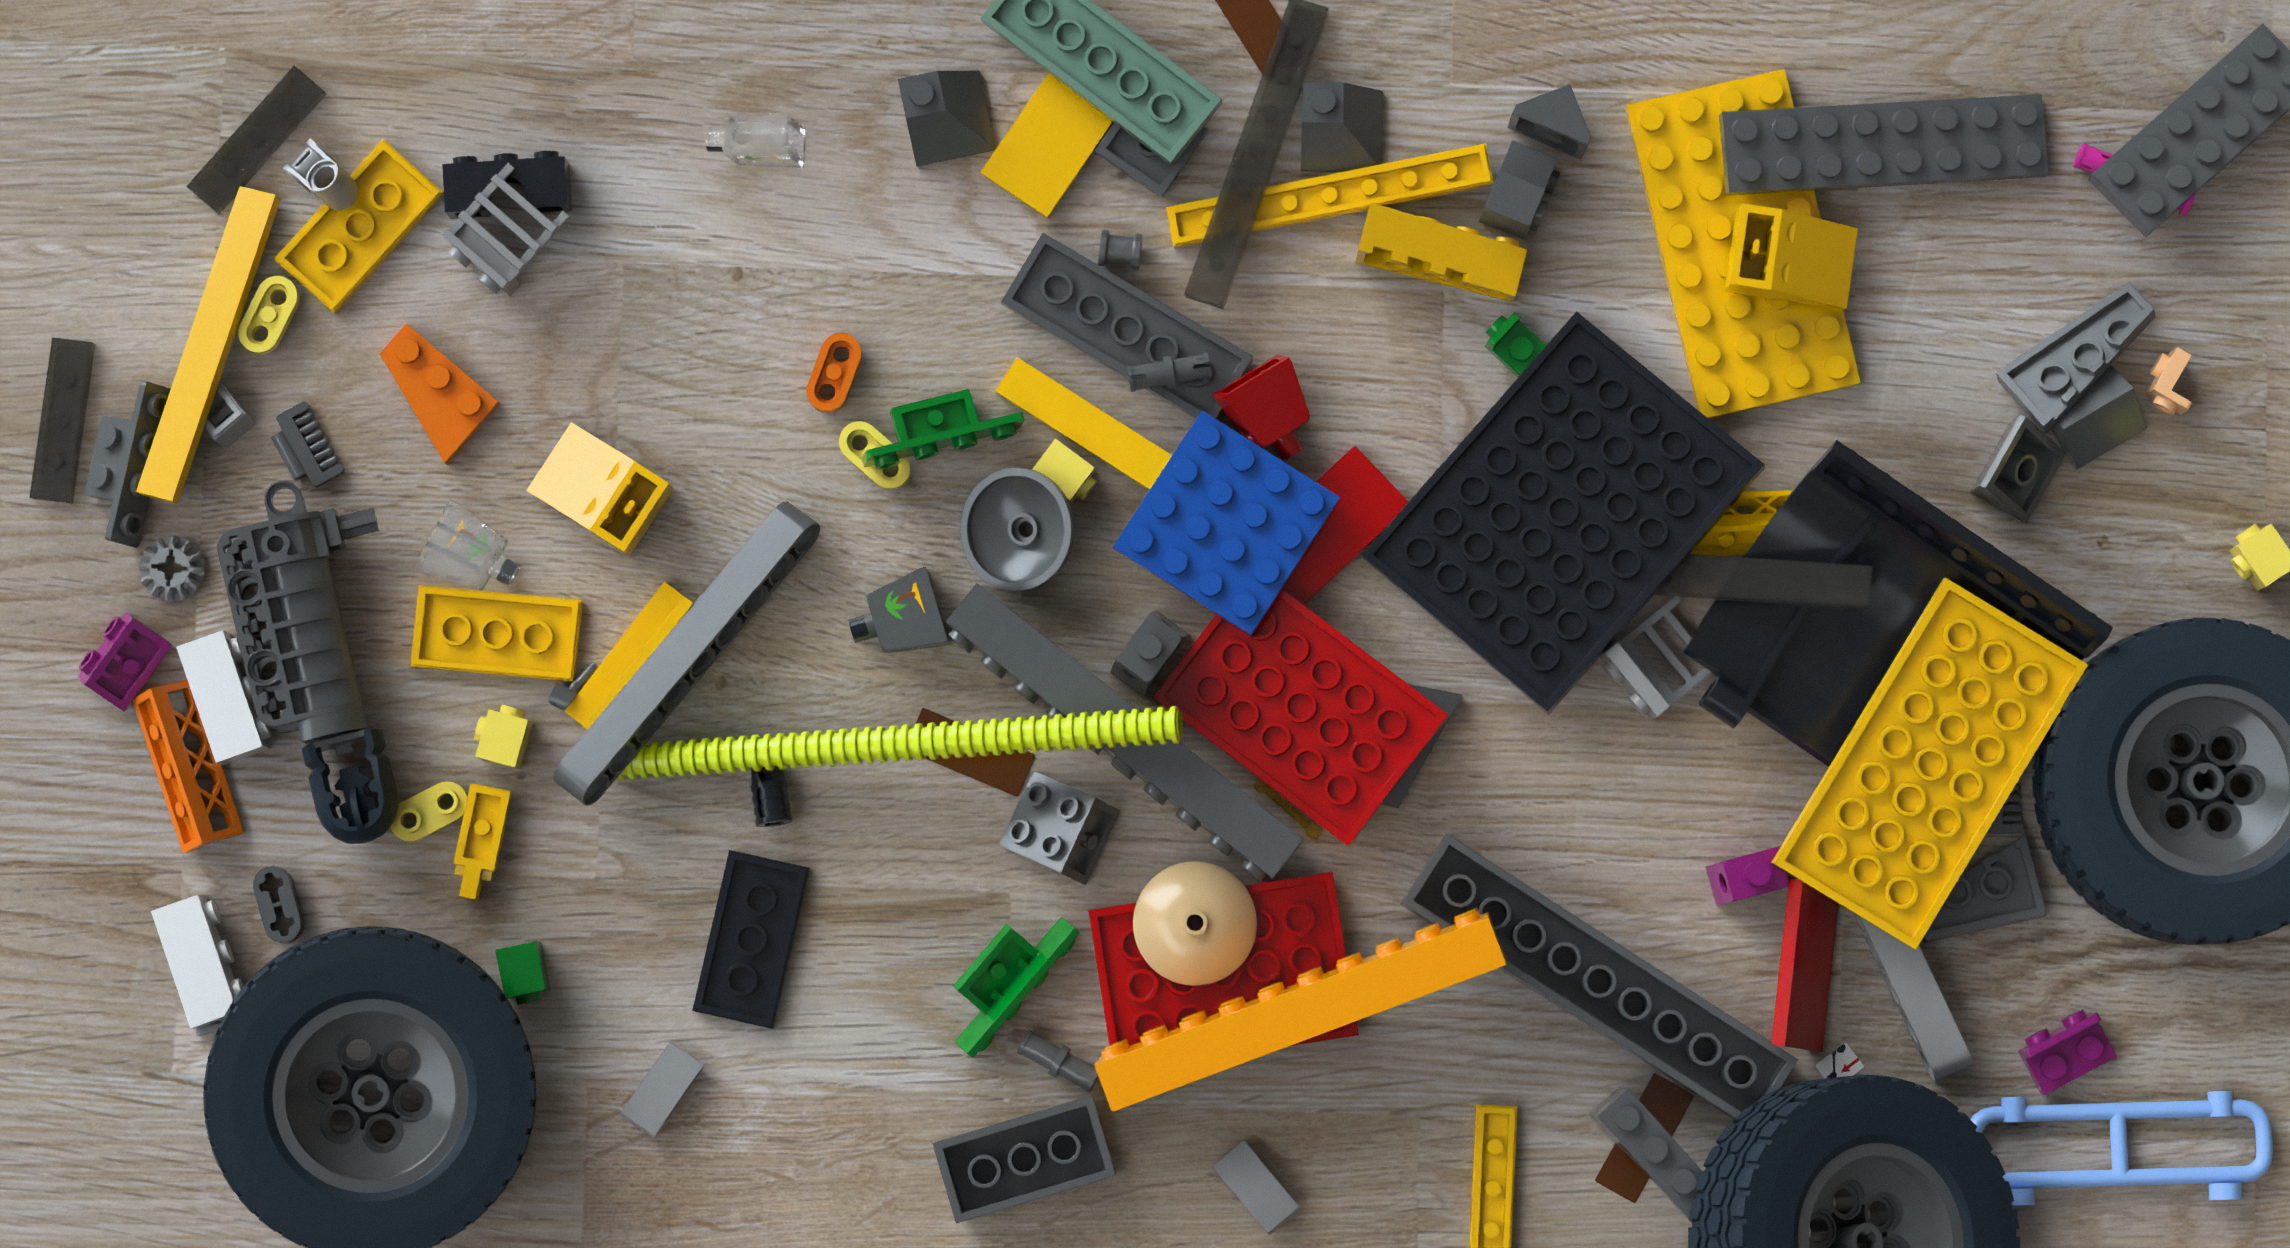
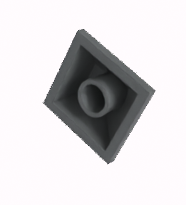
M979 70L934 71L898 79L917 167L996 150Z
M1303 82L1301 171L1344 172L1382 164L1383 91L1344 82Z

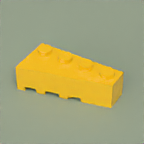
M1370 202L1355 263L1513 303L1527 249L1519 247L1520 242L1515 239L1497 236L1496 240L1481 236V232L1463 226L1451 227L1433 218L1415 216Z

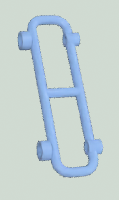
M2233 1091L2207 1092L2208 1100L2057 1105H2026V1097L2001 1098V1106L1983 1108L1970 1119L1977 1126L1976 1131L1981 1133L1985 1126L1991 1123L2109 1120L2112 1170L2005 1173L2003 1178L2005 1181H2009L2014 1201L2011 1202L2012 1206L2035 1205V1188L2208 1184L2209 1200L2243 1199L2242 1183L2257 1180L2266 1174L2272 1164L2273 1157L2272 1127L2269 1116L2261 1106L2253 1101L2233 1099ZM2246 1116L2254 1123L2256 1158L2250 1165L2129 1169L2126 1119Z

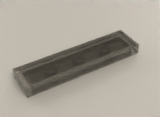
M294 65L186 187L220 215L236 197L239 187H245L325 97L326 92Z
M52 337L29 497L32 500L73 504L96 345L93 342Z

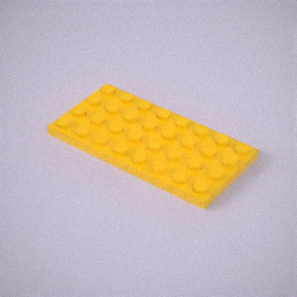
M1785 69L1627 104L1625 107L1697 410L1708 419L1861 384L1843 309L1725 292L1735 214L1741 203L1779 208L1821 219L1814 191L1726 196L1719 115L1722 112L1794 108Z
M1943 578L1771 863L1916 950L2088 664L1951 580Z

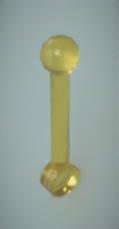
M1257 778L1254 781L1256 792L1260 794L1265 793L1306 830L1308 838L1315 840L1322 835V829L1318 824H1311L1261 779Z

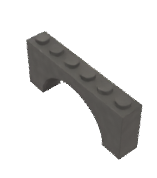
M1619 1087L1589 1115L1608 1137L1647 1174L1692 1224V1220H1689L1692 1199H1695L1697 1196L1694 1190L1699 1174L1703 1171L1629 1088Z

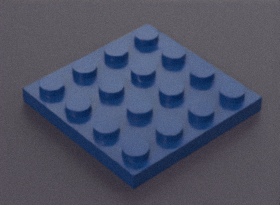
M1201 410L1114 544L1113 549L1252 637L1340 501V497Z

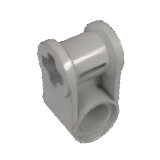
M310 138L306 142L308 147L292 165L286 164L283 169L307 191L313 192L331 209L342 211L349 208L358 197V184L327 152Z

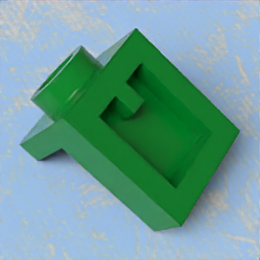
M1514 312L1508 319L1501 315L1490 326L1486 334L1491 338L1487 341L1485 348L1519 377L1545 348L1546 344L1519 321L1521 317Z

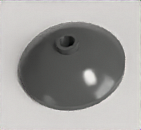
M1006 468L988 475L971 491L962 510L960 539L967 561L983 580L1000 589L1024 591L1040 587L1049 582L1064 567L1074 542V517L1067 497L1052 479L1032 469ZM1028 522L1033 526V533L1030 536L1025 531Z

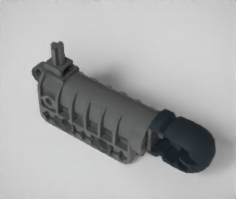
M277 481L270 485L264 496L268 521L231 529L219 538L217 553L258 718L273 730L281 733L300 730L302 742L307 744L302 748L305 766L313 770L308 779L316 812L322 826L333 838L347 844H363L384 835L394 823L398 810V796L390 760L382 754L386 747L383 731L369 729L329 561L335 560L333 551L346 548L345 539L379 531L378 521L374 508L338 516V512L334 508L321 512H307L301 490L289 481ZM289 489L294 492L296 501L290 510L279 511L274 507L273 497L277 491ZM235 537L238 538L237 540H234L233 542L231 541V539H233V538H235ZM247 545L248 549L242 551L243 563L241 561L236 562L235 556L240 555L241 547ZM251 563L252 569H246L245 565ZM244 577H249V578H247V579H245V580L239 582L240 579H242V578H244ZM253 584H258L257 594L249 600H244L245 590ZM260 602H262V605H259V606H257V607H253V606L259 604ZM249 614L256 615L257 619L250 620ZM258 621L265 623L267 629L261 631L262 642L254 638V635L260 632ZM270 643L271 649H265L264 645ZM271 663H276V674L272 678L264 680V668ZM268 693H275L276 698L274 697L270 700ZM278 702L285 703L286 709L280 711L281 718L274 720L273 713L279 711ZM366 741L367 748L364 753L366 760L371 762L374 780L370 782L369 777L361 774L358 765L340 769V779L334 787L335 790H340L344 793L346 802L341 804L340 797L331 792L328 780L330 769L329 765L323 760L322 752L334 749L336 755L341 756L353 753L352 746L354 744ZM369 783L370 791L378 795V808L375 798L366 796L364 785ZM338 806L340 807L342 818H339L338 813L336 811V807Z

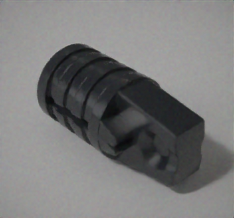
M775 766V769L772 771H768L763 767L761 771L755 772L751 768L752 785H750L753 794L752 802L754 804V815L756 816V827H774L791 823L792 815L790 814L791 807L788 800V784L784 771L780 770L778 766Z

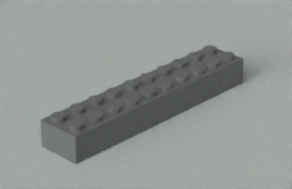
M978 583L974 585L946 621L949 629L952 630L948 636L951 637L950 639L967 653H970L973 648L984 655L981 659L982 664L996 676L1002 679L1007 673L1017 681L1013 687L1032 704L1037 699H1040L1049 706L1046 713L1051 719L1056 714H1062L1063 718H1066L1069 713H1074L1076 717H1080L1082 712H1087L1089 716H1092L1095 711H1100L1102 715H1105L1108 710L1118 714L1119 710L1125 709L1127 713H1131L1132 709H1137ZM1168 740L1167 744L1161 745L1159 741H1155L1154 745H1147L1146 742H1142L1141 746H1135L1131 742L1128 747H1122L1120 743H1117L1115 748H1109L1107 744H1104L1102 749H1097L1095 745L1090 747L1097 755L1103 749L1114 757L1111 761L1112 766L1129 780L1134 775H1137L1147 783L1143 788L1144 791L1158 803L1164 805L1168 800L1179 808L1176 817L1191 829L1196 831L1199 826H1202L1212 834L1208 842L1223 854L1228 856L1233 851L1245 861L1242 863L1241 868L1259 882L1264 876L1272 881L1303 841L1302 837L1181 742L1174 744L1172 740Z
M1449 834L1444 835L1400 904L1431 925L1439 923L1440 929L1454 925V917L1476 908H1478L1480 915L1488 912L1506 957L1507 965L1499 969L1733 1120L1757 1100L1780 1089L1798 1061L1797 1058L1776 1045H1772L1769 1040Z

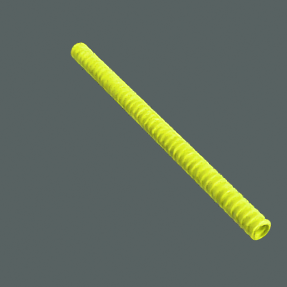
M1171 706L1170 711H1166L1164 707H1158L1155 712L1151 708H1145L1144 712H1140L1137 708L1132 709L1131 713H1127L1125 709L1119 710L1118 714L1108 710L1105 715H1102L1100 711H1095L1092 716H1089L1087 712H1082L1080 717H1076L1074 713H1069L1066 718H1063L1062 714H1056L1052 719L1049 715H1043L1041 719L1034 715L1030 716L1029 720H1025L1023 716L1016 718V721L1006 717L1003 722H1000L998 718H993L990 723H987L985 719H980L977 724H974L973 720H967L963 725L960 721H954L952 725H949L948 722H941L940 726H936L934 722L927 724V727H924L922 723H917L914 728H911L909 724H904L901 729L897 725H891L889 730H886L884 726H878L875 731L872 727H866L864 731H861L859 728H853L851 732L843 728L838 733L833 729H829L826 731V734H823L821 730H816L813 735L809 731H803L801 736H798L796 732H790L788 736L784 733H778L776 737H773L772 734H765L763 738L755 734L751 736V739H748L746 735H741L738 740L734 736H728L725 741L721 737H716L713 742L709 738H703L701 742H698L697 739H690L688 743L681 739L676 741V744L671 740H667L663 745L659 741H654L651 746L648 743L643 746L617 777V780L623 781L626 779V776L631 780H636L639 775L643 779H648L651 774L655 778H661L663 774L667 777H674L676 773L683 777L688 772L693 776H697L701 771L705 775H710L713 770L717 774H723L726 769L729 773H736L738 769L742 772H748L750 768L758 772L763 767L768 771H772L775 769V766H778L780 770H785L788 765L792 769H798L801 764L805 768H811L813 764L817 767H823L825 763L833 767L838 762L843 766H848L850 761H853L855 765H860L863 760L868 764H873L876 759L880 763H886L888 759H891L892 762H899L901 758L908 762L912 761L913 757H916L918 761H923L926 756H929L931 760H936L939 755L943 759H949L951 754H954L956 758H962L966 753L969 757H975L976 753H980L982 757L988 756L989 752L998 756L1002 751H1005L1007 755H1012L1014 750H1018L1020 754H1025L1027 749H1030L1032 753H1038L1041 748L1045 752H1051L1053 748H1056L1058 751H1064L1065 747H1069L1073 751L1077 750L1078 746L1088 750L1091 745H1095L1097 749H1102L1104 744H1107L1109 748H1115L1117 743H1120L1122 747H1128L1131 742L1135 746H1141L1142 742H1146L1147 745H1154L1155 741H1159L1161 745L1167 744L1168 740L1178 744L1183 736V721L1178 707Z

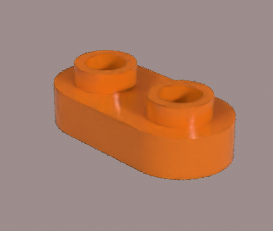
M835 333L830 335L822 344L806 388L810 404L820 412H836L847 401L862 361V349L859 342L852 335ZM840 348H845L850 353L849 358L844 362H839L834 357L835 352ZM826 386H831L835 389V396L830 400H824L820 396L821 390Z

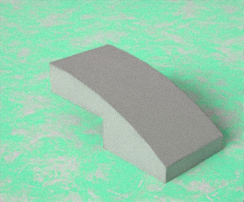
M670 1041L638 1086L620 1116L652 1138H655L677 1108L681 1098L702 1071L704 1064Z
M1245 1140L1212 1166L1269 1235L1301 1209Z

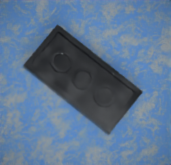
M729 850L692 1011L774 1029L810 868Z

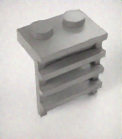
M507 163L498 175L495 174L492 177L490 184L475 196L473 203L458 215L459 218L441 235L452 245L448 253L466 268L472 263L483 272L478 279L495 294L502 289L511 296L521 285L516 277L570 217L562 211L553 222L546 218L505 182L515 170L514 167ZM498 188L546 228L536 241L488 200ZM482 206L530 247L520 259L472 218Z
M1678 594L1600 657L1605 663L1602 667L1615 684L1622 683L1631 694L1628 699L1634 708L1643 717L1648 715L1651 720L1662 714L1674 702L1711 673V671L1703 667L1701 671L1692 677L1651 627L1660 618H1663L1684 645H1688L1692 637L1670 611L1683 601ZM1642 633L1645 634L1685 683L1675 692L1670 689L1632 642Z

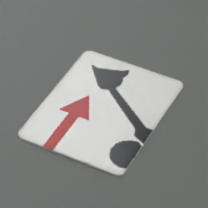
M1844 1043L1816 1064V1068L1826 1079L1853 1076L1864 1068V1065L1848 1044Z

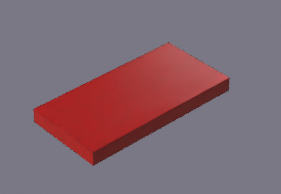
M1353 446L1316 481L1338 495L1340 501L1283 588V590L1303 605L1313 598L1375 540L1408 503L1406 498L1356 446Z
M1790 879L1788 884L1771 1043L1776 1046L1823 1052L1839 904L1803 881Z

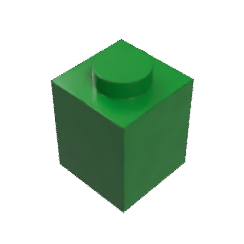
M534 941L495 950L503 992L507 999L516 998L517 1005L542 1000L540 992L551 990L541 942Z

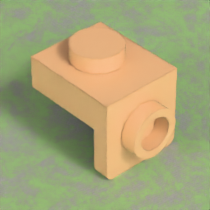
M2179 347L2175 348L2168 355L2162 353L2158 357L2150 371V374L2155 378L2145 394L2154 399L2152 402L2154 407L2169 415H2174L2175 412L2182 415L2192 405L2191 401L2172 391L2192 356Z

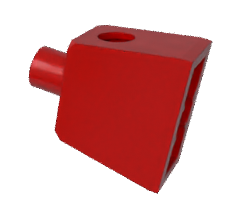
M1276 355L1212 394L1214 400L1240 433L1261 448L1273 443L1282 460L1296 455L1303 449L1294 429L1310 419V414L1289 357Z

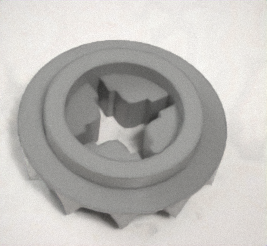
M177 536L156 539L153 544L144 549L143 557L138 565L141 583L151 595L164 601L174 602L190 597L200 587L205 575V562L200 550L192 542ZM173 552L175 563L183 568H188V571L174 573L169 586L167 574L156 569V566L168 564Z

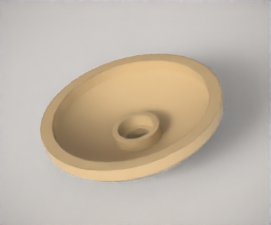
M1198 861L1184 862L1164 869L1153 877L1142 890L1134 910L1133 931L1141 955L1153 970L1170 981L1183 985L1199 986L1220 981L1242 965L1255 941L1257 916L1249 892L1232 873L1211 863ZM1192 915H1199L1203 919V926L1198 931H1192L1187 926V920Z

